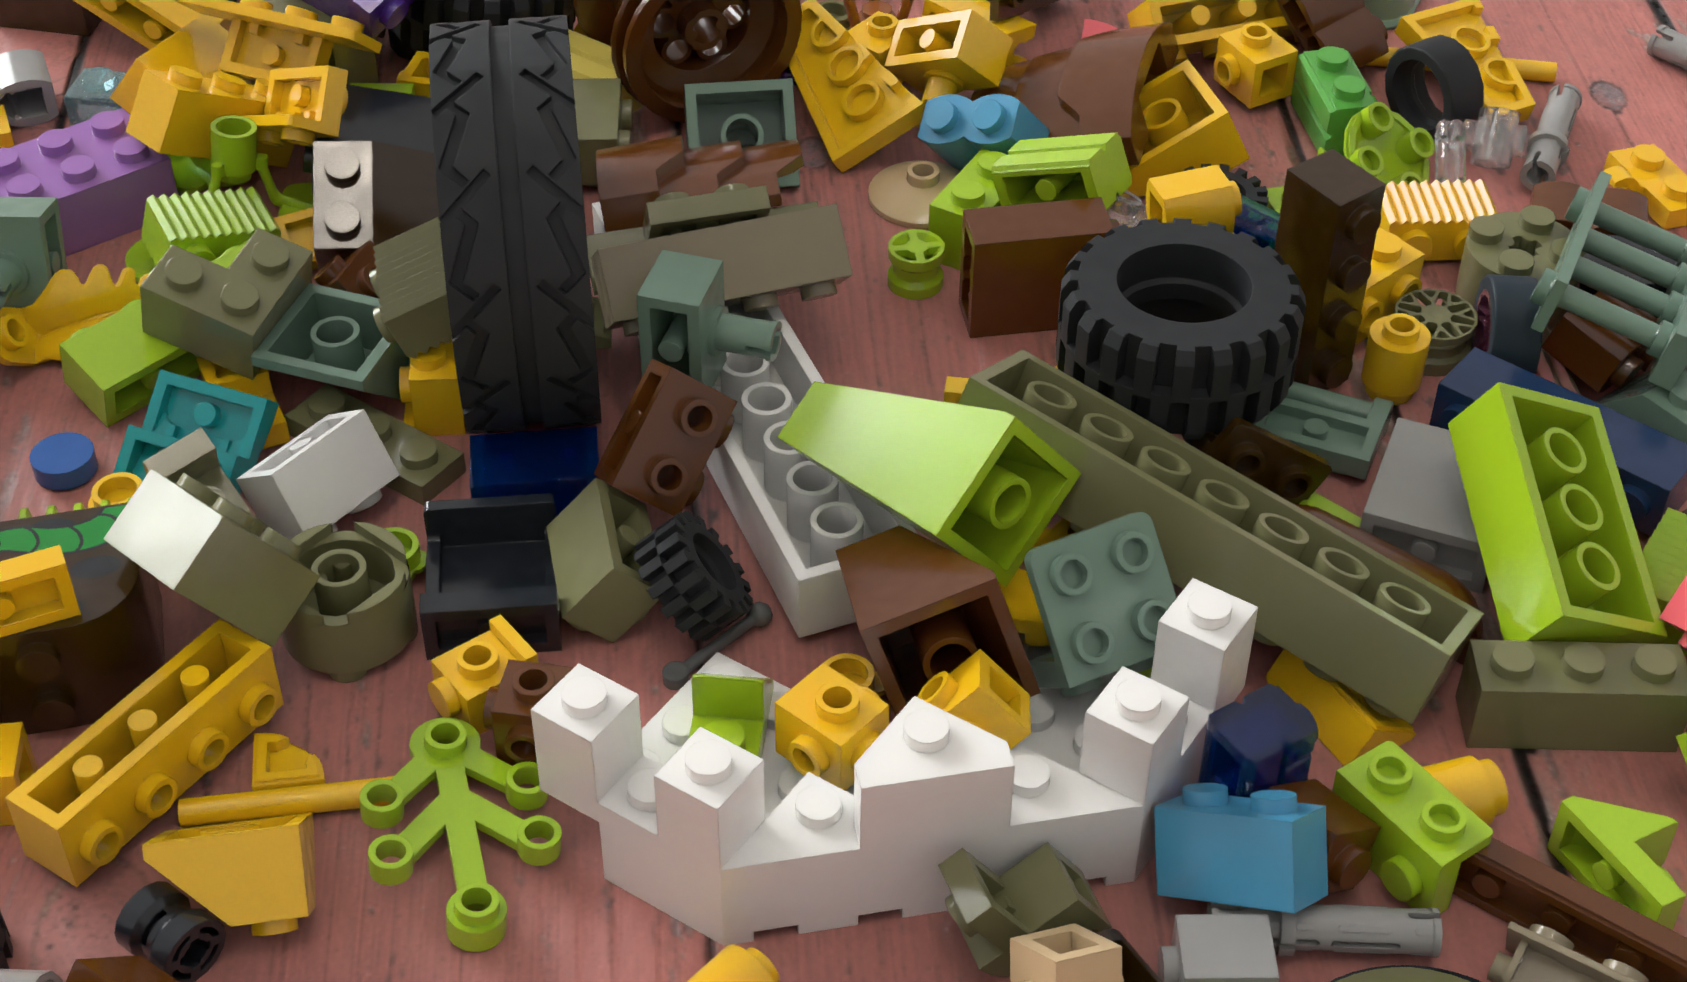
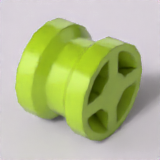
M909 229L892 236L888 242V259L892 263L888 269V287L894 294L910 300H922L940 292L943 287V269L940 265L944 260L945 243L941 237L923 229Z

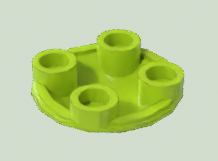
M1374 102L1351 117L1344 131L1343 151L1347 159L1386 185L1391 181L1398 185L1403 180L1407 184L1414 180L1420 184L1425 180L1429 182L1430 162L1428 158L1435 152V143L1426 129L1414 128L1400 114L1391 111L1385 103Z

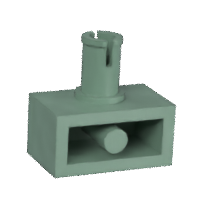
M0 197V309L2 307L22 308L35 302L55 272L67 269L57 197Z
M667 250L661 251L636 295L642 377L651 359H655L713 388L727 360L726 352L761 358L769 362L775 361L781 345L782 332L780 330L782 323L776 320L767 321L729 314L728 308L725 306L723 260Z

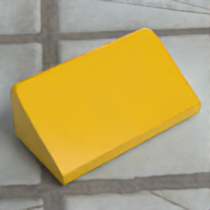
M1283 649L1266 674L1267 683L1342 765L1348 764L1385 741H1393L1400 746L1411 741L1416 735L1413 730L1414 728L1402 718H1390L1376 712L1366 703L1363 695L1339 681L1331 682L1319 678L1305 667L1302 659Z

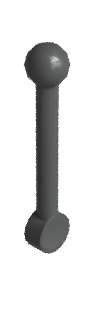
M763 602L753 603L750 606L751 610L746 613V617L684 662L673 661L667 663L662 670L663 683L666 688L680 690L690 680V673L707 662L716 652L722 651L753 627L761 628L767 626L773 615L769 605Z

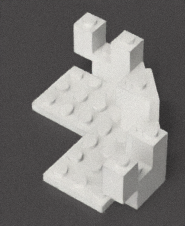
M1192 578L1158 621L1151 679L1122 666L1120 670L1102 676L1103 685L1083 694L1063 697L1060 688H1039L1041 693L1030 697L1031 734L1011 750L1007 741L914 696L854 764V784L846 791L810 772L803 776L789 760L775 752L774 702L787 693L790 688L774 680L762 758L702 727H699L689 738L693 718L692 678L641 729L639 694L578 663L531 709L540 790L599 822L604 878L723 946L754 941V932L795 925L797 926L798 934L858 925L859 915L900 909L902 918L948 911L945 898L952 893L938 865L961 848H964L996 875L1001 876L1048 842L1083 872L1086 880L1102 877L1105 886L1133 882L1156 852L1154 806L1182 795V787L1185 785L1203 783L1211 731L1245 686L1258 607ZM1018 633L1028 660L1052 652L1050 646H1030L1029 643H1023L1026 633ZM716 652L696 673L768 678L719 652Z

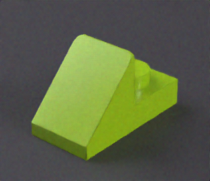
M708 673L693 674L691 680L693 718L689 738L699 727H702L762 758L774 689L773 679Z
M1571 796L1562 800L1547 849L1578 882L1673 930L1686 894L1677 886L1670 873L1661 866L1666 860L1679 825L1678 822L1668 816L1577 796Z

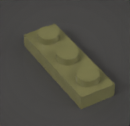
M328 383L284 415L289 435L295 438L328 414L364 409L400 474L385 486L423 506L466 472L463 452Z

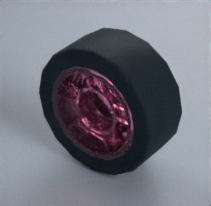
M1485 275L1480 282L1474 304V309L1478 314V324L1475 336L1471 337L1472 349L1476 347L1536 374L1543 332L1541 333L1531 328L1540 305L1529 300L1538 283L1537 278L1530 276Z

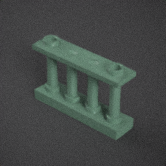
M1600 171L1591 190L1582 186L1579 187L1564 218L1574 223L1555 270L1545 268L1529 301L1540 305L1531 328L1542 333L1556 306L1646 346V354L1655 357L1647 381L1671 391V388L1673 389L1687 366V239L1601 202L1612 175ZM1592 224L1673 259L1676 263L1673 265L1598 232L1592 229L1591 226ZM1581 251L1667 288L1666 293L1580 256ZM1570 279L1656 316V323L1570 285Z

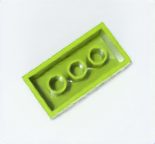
M1498 382L1448 423L1456 461L1459 466L1470 508V515L1476 531L1486 576L1489 581L1504 640L1658 644L1668 637L1664 621L1659 618L1661 611L1599 407Z

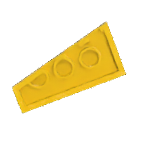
M807 0L801 4V33L797 48L788 66L832 162L844 173L920 124L925 105L914 94H911L888 69H885L861 43H858L816 0Z

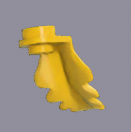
M97 264L92 268L85 284H81L77 275L71 269H61L55 272L33 304L22 308L2 307L0 309V364L34 367L49 360L61 361L60 343L69 339L77 330L91 327L119 312L129 302L141 299L140 286L149 274L143 275L137 284L135 270L126 267L122 270L115 285L112 282L107 266L104 264Z

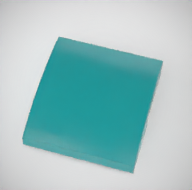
M160 369L142 428L128 425L113 473H132L143 481L146 477V472L142 461L202 427L216 447L220 467L240 494L242 490L236 479L256 465L273 424L279 403Z

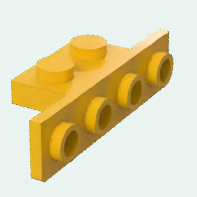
M174 0L200 14L231 20L218 69L230 75L256 81L257 78H263L269 81L271 69L328 65L334 44L380 54L382 43L363 34L364 24L342 16L333 15L331 23L317 21L318 14L292 5L286 6L285 13L272 11L274 5L264 0H240V3L228 0Z

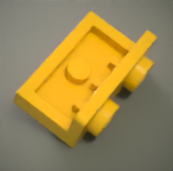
M330 65L271 69L264 115L243 116L256 123L257 143L274 147H285L286 143L313 146V141L316 138L338 137L341 117L348 103V91L346 89L348 70Z

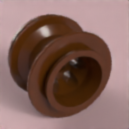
M573 0L578 23L587 37L611 46V59L616 76L621 79V84L627 93L653 113L668 120L685 123L684 84L779 79L792 59L801 33L802 10L799 0Z

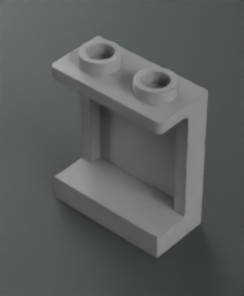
M1398 417L1365 505L1360 528L1447 571L1459 579L1468 590L1482 594L1487 576L1450 432L1447 429Z

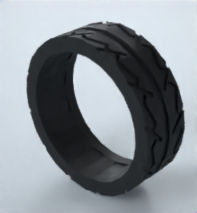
M567 15L512 18L508 20L509 25L491 26L490 20L430 25V97L441 242L457 380L464 420L469 434L527 430V423L544 422L545 428L602 423Z

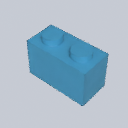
M1194 783L1183 786L1182 795L1154 806L1157 895L1294 914L1328 896L1326 805L1297 803V794L1287 790L1256 791L1251 793L1249 798L1228 795V786L1223 784Z

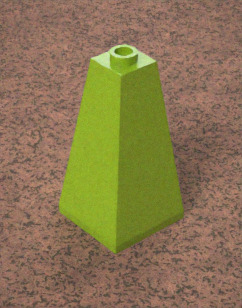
M816 381L813 382L777 436L808 460L939 545L993 570L998 583L1005 587L1024 561L1026 553L1032 549L1082 474L1020 420L1006 411Z

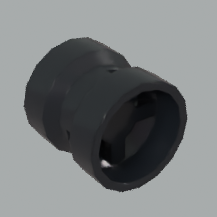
M156 881L144 886L135 893L122 908L116 920L114 932L117 943L133 955H141L149 959L151 963L179 982H195L208 972L217 961L224 947L226 937L223 924L202 908L191 909L189 898L166 881Z

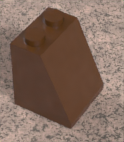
M900 525L835 550L859 632L895 716L900 713L914 696H918L922 687L934 675L942 671L951 673L979 649L1028 692L1030 697L1041 693L993 570Z

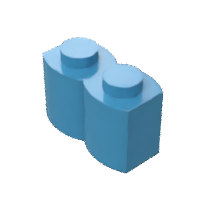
M948 94L932 98L926 102L917 137L949 165L962 170L982 148L1008 155V150L1019 140L1048 138L1050 130L1023 103L1010 95L991 94L971 101L961 95Z

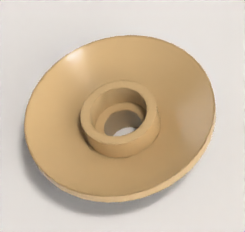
M927 160L906 161L891 165L876 174L870 182L868 189L869 203L872 209L888 222L907 228L928 229L929 204L961 170L945 163Z

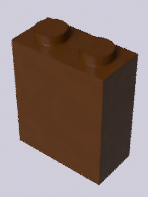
M1101 197L963 210L959 306L970 338L1057 330L1061 280L1064 277L1066 266L1087 242L1097 235L1104 238L1111 228L1120 226L1118 220H1110Z

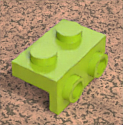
M1393 741L1383 742L1336 770L1332 791L1381 826L1370 851L1372 862L1369 869L1382 880L1384 886L1394 898L1406 902L1411 908H1438L1440 914L1449 909L1461 862L1490 844L1493 835L1492 828Z

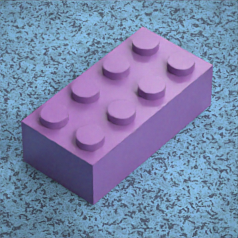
M123 108L115 111H103L84 122L64 129L48 130L36 139L10 148H0V197H57L66 256L142 228L146 199L152 194L157 198L163 193L168 197L173 193L178 194L170 158L167 154L156 152L125 132L130 114Z

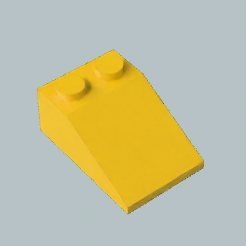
M1188 59L1143 85L1139 100L1149 137L1139 165L1129 166L1132 175V185L1121 196H1116V199L1122 200L1146 196L1149 178L1183 172L1185 168L1191 166L1198 169L1201 168V164L1218 165L1219 168L1220 164L1230 165V172L1233 168L1250 159L1229 112Z

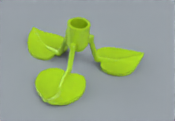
M227 115L216 118L211 122V159L167 154L171 160L177 192L192 194L196 191L202 192L208 189L214 193L221 187H231L249 181L251 174L257 170L271 203L281 207L278 216L313 207L312 183L291 184L284 189L283 194L277 190L268 168V155L257 153V125L247 117ZM142 239L129 248L125 257V266L135 270L136 282H139L143 275L150 274L156 266L154 265L153 258H150L149 251H146L145 243L142 244Z

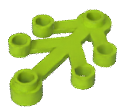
M451 717L431 719L417 727L411 735L409 750L412 759L390 780H373L367 783L360 791L361 819L366 825L376 829H387L397 825L404 817V805L431 781L437 783L439 795L399 835H382L370 844L368 848L369 874L374 881L382 885L393 886L405 882L413 873L414 863L446 831L456 886V893L450 897L446 906V933L449 940L456 947L469 952H482L492 949L503 940L507 930V904L504 897L492 885L487 883L477 829L517 850L519 857L524 862L534 866L548 865L559 857L561 853L562 829L559 823L551 817L536 815L524 820L469 790L467 775L505 793L508 803L516 809L524 811L538 809L547 802L549 794L540 790L536 762L525 761L512 766L483 751L478 731L468 722ZM521 784H533V785H535L536 787H533V788H522V787H520L519 785H521ZM380 801H386V802L392 803V804L387 805V806H375V805H373L374 803H377V802H380ZM533 838H544L549 841L546 843H534L530 840ZM387 857H398L401 859L394 863L381 861Z

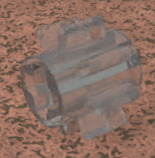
M1482 107L1479 109L1477 121L1464 119L1459 144L1463 145V151H1471L1469 162L1482 168L1505 170L1510 168L1512 156L1525 158L1530 132L1527 131L1528 126L1519 125L1520 113L1501 107Z

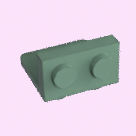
M1144 512L1130 513L1034 547L1026 553L1024 558L1025 568L1052 650L1048 654L1029 660L1039 688H1060L1063 697H1071L1101 687L1103 685L1101 677L1120 670L1122 666L1135 672L1152 668L1158 621L1177 597L1153 521L1148 514Z

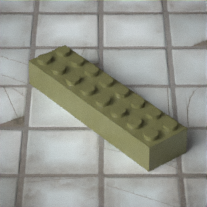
M1024 349L970 376L958 404L1006 411L1015 416L1082 473L1056 511V514L1070 521V527L1076 533L1130 513L1144 512L1148 514L1153 521L1172 583L1184 589L1194 578L1257 606L1258 612L1253 635L1255 640L1270 646L1279 645L1302 659L1305 667L1319 678L1331 682L1339 681L1363 695L1366 703L1384 716L1402 718L1410 724L1415 721L1447 679L1484 614Z

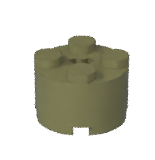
M1538 205L1526 206L1521 212H1502L1489 216L1481 215L1474 217L1470 221L1456 280L1455 294L1464 298L1474 308L1480 282L1487 274L1530 276L1537 278L1539 281L1546 267L1555 270L1571 230L1555 221L1556 215L1553 211ZM1581 251L1580 256L1585 257V252ZM1570 279L1569 284L1577 287L1578 282ZM1557 306L1548 321L1552 330L1567 312Z
M354 522L355 531L333 532L332 523L318 525L290 539L304 549L297 561L318 574L320 578L282 633L284 646L288 653L303 666L319 672L329 673L331 679L340 683H351L362 679L369 669L382 665L399 654L409 642L415 639L418 633L415 600L404 546L390 531L371 523Z

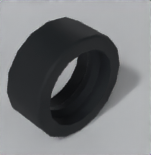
M1444 35L1426 38L1399 48L1389 60L1385 73V92L1390 109L1400 114L1414 128L1426 129L1434 141H1439L1468 130L1479 119L1484 104L1483 81L1478 65L1470 52L1456 39ZM1425 65L1433 72L1439 82L1443 95V113L1435 106L1428 94L1425 84Z

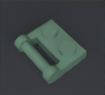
M1293 381V384L1289 387L1288 395L1282 403L1273 411H1269L1267 416L1254 425L1327 459L1334 473L1366 480L1381 440L1387 432L1394 401L1375 397L1374 401L1370 402Z

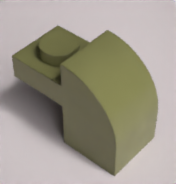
M1048 842L1001 876L996 875L964 848H961L938 865L952 893L945 898L946 907L959 926L979 970L987 974L1010 977V938L1073 923L1088 930L1096 929L1101 931L1112 928L1083 872Z

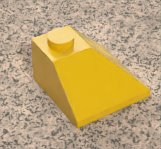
M313 812L165 830L142 844L143 860L230 927L251 924L252 936H268L295 931L298 929L297 918L308 917L316 907Z

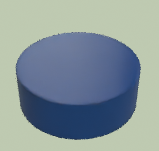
M66 432L51 435L38 442L31 450L29 457L36 481L44 488L61 491L77 488L88 482L98 469V460L92 441L78 433Z

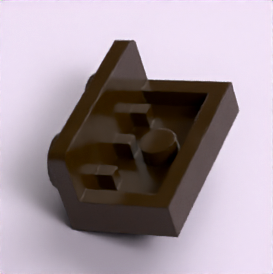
M1240 417L1233 418L1219 435L1216 432L1205 433L1202 439L1184 440L1191 446L1293 504H1299L1303 500H1308L1332 472L1327 459Z

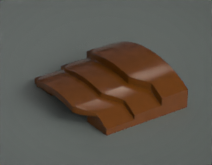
M1170 22L1107 31L1082 38L1074 47L1040 55L1032 60L1006 65L999 87L975 89L970 100L974 101L991 94H1005L1015 97L1050 130L1048 138L1117 132L1121 136L1129 166L1139 165L1149 137L1139 96L1148 73L1162 75L1174 66L1179 48L1173 25Z
M680 135L599 149L596 151V171L605 231L611 232L643 227L646 203L654 202L661 195L671 192H686L690 196L714 193L716 189L724 185L743 183L748 185L749 188L766 185L770 206H781L782 199L778 178L792 174L804 166L799 142L797 139L741 148L740 140L684 149L682 136Z

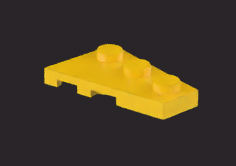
M1460 0L1402 16L1394 33L1406 45L1433 36L1444 35L1456 39L1470 52L1478 65L1484 85V104L1478 121L1488 131L1529 119L1536 103L1514 62L1502 57L1497 47L1501 38L1494 26H1486L1480 15L1484 7L1480 0Z

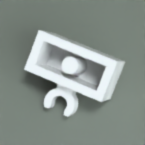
M364 409L328 414L242 474L236 481L257 518L267 524V527L269 526L286 538L292 539L307 529L332 523L333 532L337 531L338 528L335 522L348 513L361 512L377 503L383 496L380 489L400 474Z

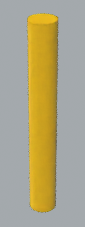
M394 776L178 799V820L180 827L184 828L307 812L322 813L359 809L360 791L367 783L377 779L390 780ZM380 801V802L374 803L373 805H375V806H386V805H390V804H392V803L386 802V801Z

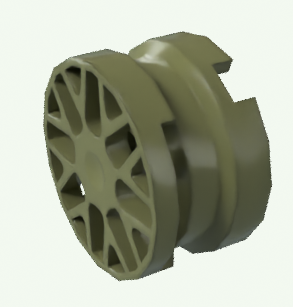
M1428 288L1413 290L1402 295L1396 302L1393 314L1403 313L1411 315L1430 331L1431 342L1423 375L1433 377L1446 376L1472 350L1471 337L1475 336L1478 314L1472 304L1461 296L1445 290ZM1417 298H1418L1422 303H1424L1426 306L1421 305V304L1419 303V301L1417 300ZM1438 299H1443L1441 306L1436 305Z

